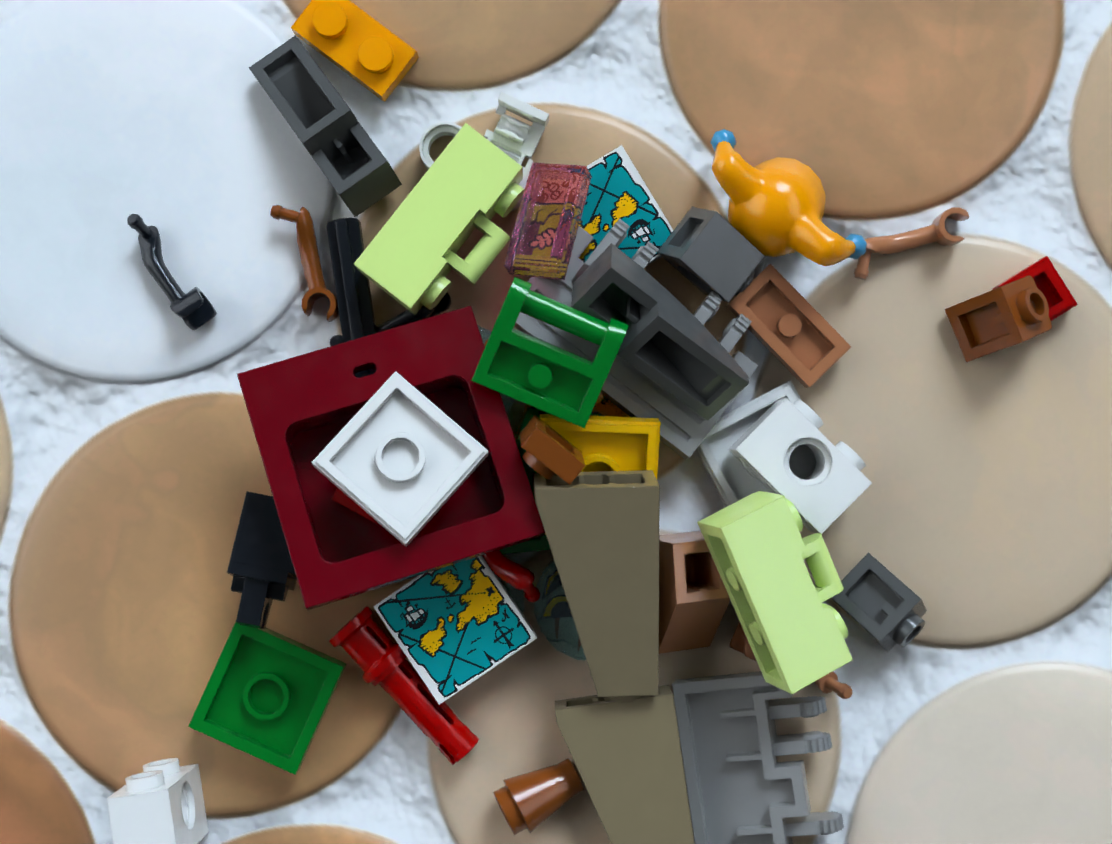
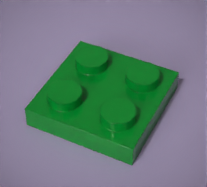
M235 622L188 727L295 775L304 761L347 664L268 628L259 629Z

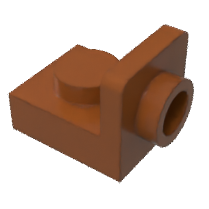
M1030 275L945 309L966 362L1022 343L1052 329V323L1048 315L1047 300L1037 288L1034 279Z

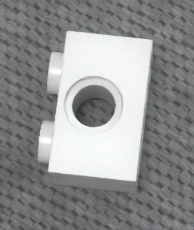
M787 398L777 400L728 450L771 493L784 495L786 499L791 501L798 510L803 525L810 532L822 534L872 484L861 472L866 464L847 444L839 441L834 446L818 430L824 423L806 403L800 399L794 404ZM799 445L810 448L816 458L814 471L804 479L795 476L789 465L790 455Z
M178 758L162 759L143 765L142 773L125 778L126 785L106 799L113 844H198L209 832L199 764L180 766Z

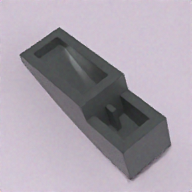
M296 35L249 67L354 217H357L402 185L386 158Z
M612 243L573 283L572 308L607 323L613 318L628 325L617 355L706 420L712 418L749 384L748 375L703 324L665 287Z

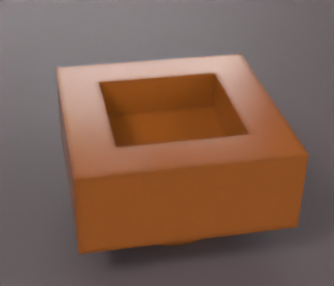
M536 415L520 432L521 447L526 450L522 456L531 468L546 479L551 480L557 474L570 485L586 466L582 452Z

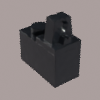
M247 491L227 573L233 576L231 591L242 593L236 619L237 624L259 629L266 628L272 601L285 602L288 590L294 591L297 577L273 496Z

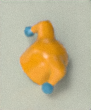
M723 129L714 133L710 141L715 151L712 171L730 198L728 209L729 223L764 256L780 257L797 251L819 265L830 266L846 258L858 259L866 253L867 242L862 235L850 234L843 238L838 233L830 230L821 221L825 211L826 195L820 178L809 166L796 159L780 157L761 162L755 167L751 166L740 154L734 151L736 139L733 132Z

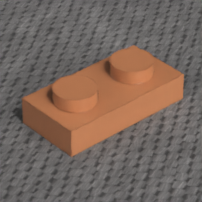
M771 264L726 306L736 317L743 314L752 321L748 327L750 332L805 388L811 387L851 348L844 338Z

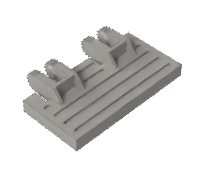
M619 218L589 258L583 262L579 257L594 237L577 224L564 279L558 276L553 278L550 275L544 277L543 275L536 276L533 274L527 281L532 284L530 290L571 307L573 283L611 243L618 248L627 236L626 231L630 226ZM575 222L561 238L560 245L555 246L552 256L553 261L566 260ZM648 241L645 246H641L631 259L644 269L659 249ZM711 291L693 313L703 326L716 314L720 308L719 304L722 298ZM521 312L514 326L524 333L590 361H593L599 345ZM743 314L733 318L722 332L723 335L718 340L728 353H730L752 322ZM740 351L732 356L750 378L758 365ZM616 355L601 390L605 398L630 417L659 418L661 422L660 440L684 459L692 456L734 400V398L730 400L712 418L706 420L618 355Z
M761 671L677 679L672 683L695 844H793L792 836L828 835L844 828L841 813L833 811L810 813L811 807L804 760L777 762V756L815 753L832 748L830 733L811 731L800 734L777 735L775 719L808 718L825 713L827 708L824 697L792 698L793 694L765 682Z

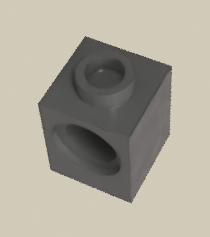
M691 207L657 251L702 293L709 295L713 291L726 302H729L733 296L743 292L749 286L755 275L754 269L764 257L756 247L718 212L697 207Z

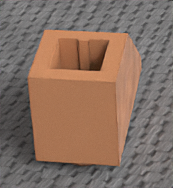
M701 531L659 535V654L710 647L728 607L730 598Z

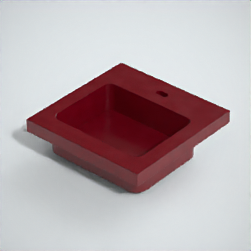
M471 305L237 374L307 610L544 536L545 530L501 395L495 390L471 381L485 349ZM368 369L376 370L374 374L361 378L355 377V374ZM395 371L489 451L488 456L407 547L384 527L332 500L331 498L337 486L312 465V461Z

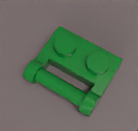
M514 277L471 381L585 428L623 342L628 325L613 318L610 319L609 323L536 293L530 290L531 283ZM520 312L599 345L593 361L515 329L514 326Z

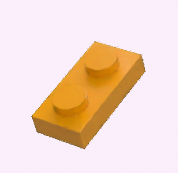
M312 0L291 27L297 37L384 102L419 58L415 49L350 0Z

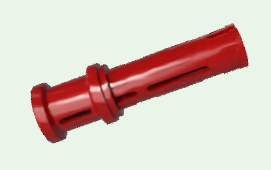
M368 606L364 607L329 642L334 648L341 646L364 671L362 678L366 683H371L373 686L379 684L398 703L399 707L419 729L431 739L451 765H454L478 743L479 738L462 723L445 702L440 705L438 704L419 674L405 659L407 656L399 644L393 643L371 619L373 611Z

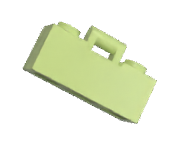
M465 123L355 261L354 265L364 276L414 315L417 314L423 305L432 310L441 301L452 284L446 278L451 268L475 285L511 239L507 233L490 220L496 213L503 218L506 217L521 199L525 191L519 185L523 179V167ZM475 228H477L484 235L463 260L456 253Z
M758 491L697 522L765 682L790 694H794L853 660L844 640L848 637V630L844 620L833 607L823 604L824 601L842 592L844 587L822 534L814 533L804 538L801 537L800 531L803 530V522L798 510L791 501L786 499L784 495ZM804 559H806V562H807V564H808V567H809V569H810V571H811V574H812V576H813L814 581H815L816 584H813V582H812V579H811V577H810V575H809V572H808V570H807V567H806V565H805V563H804Z

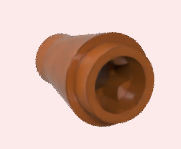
M567 758L556 765L503 780L505 786L494 791L493 794L513 834L516 835L525 829H528L529 833L534 831L570 798L583 791L584 788L577 772Z

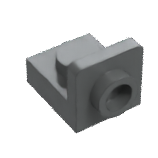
M869 552L841 581L844 587L843 591L831 598L873 636L877 643L887 652L896 644L900 647L908 645L925 625V621L921 617L927 610L922 599Z

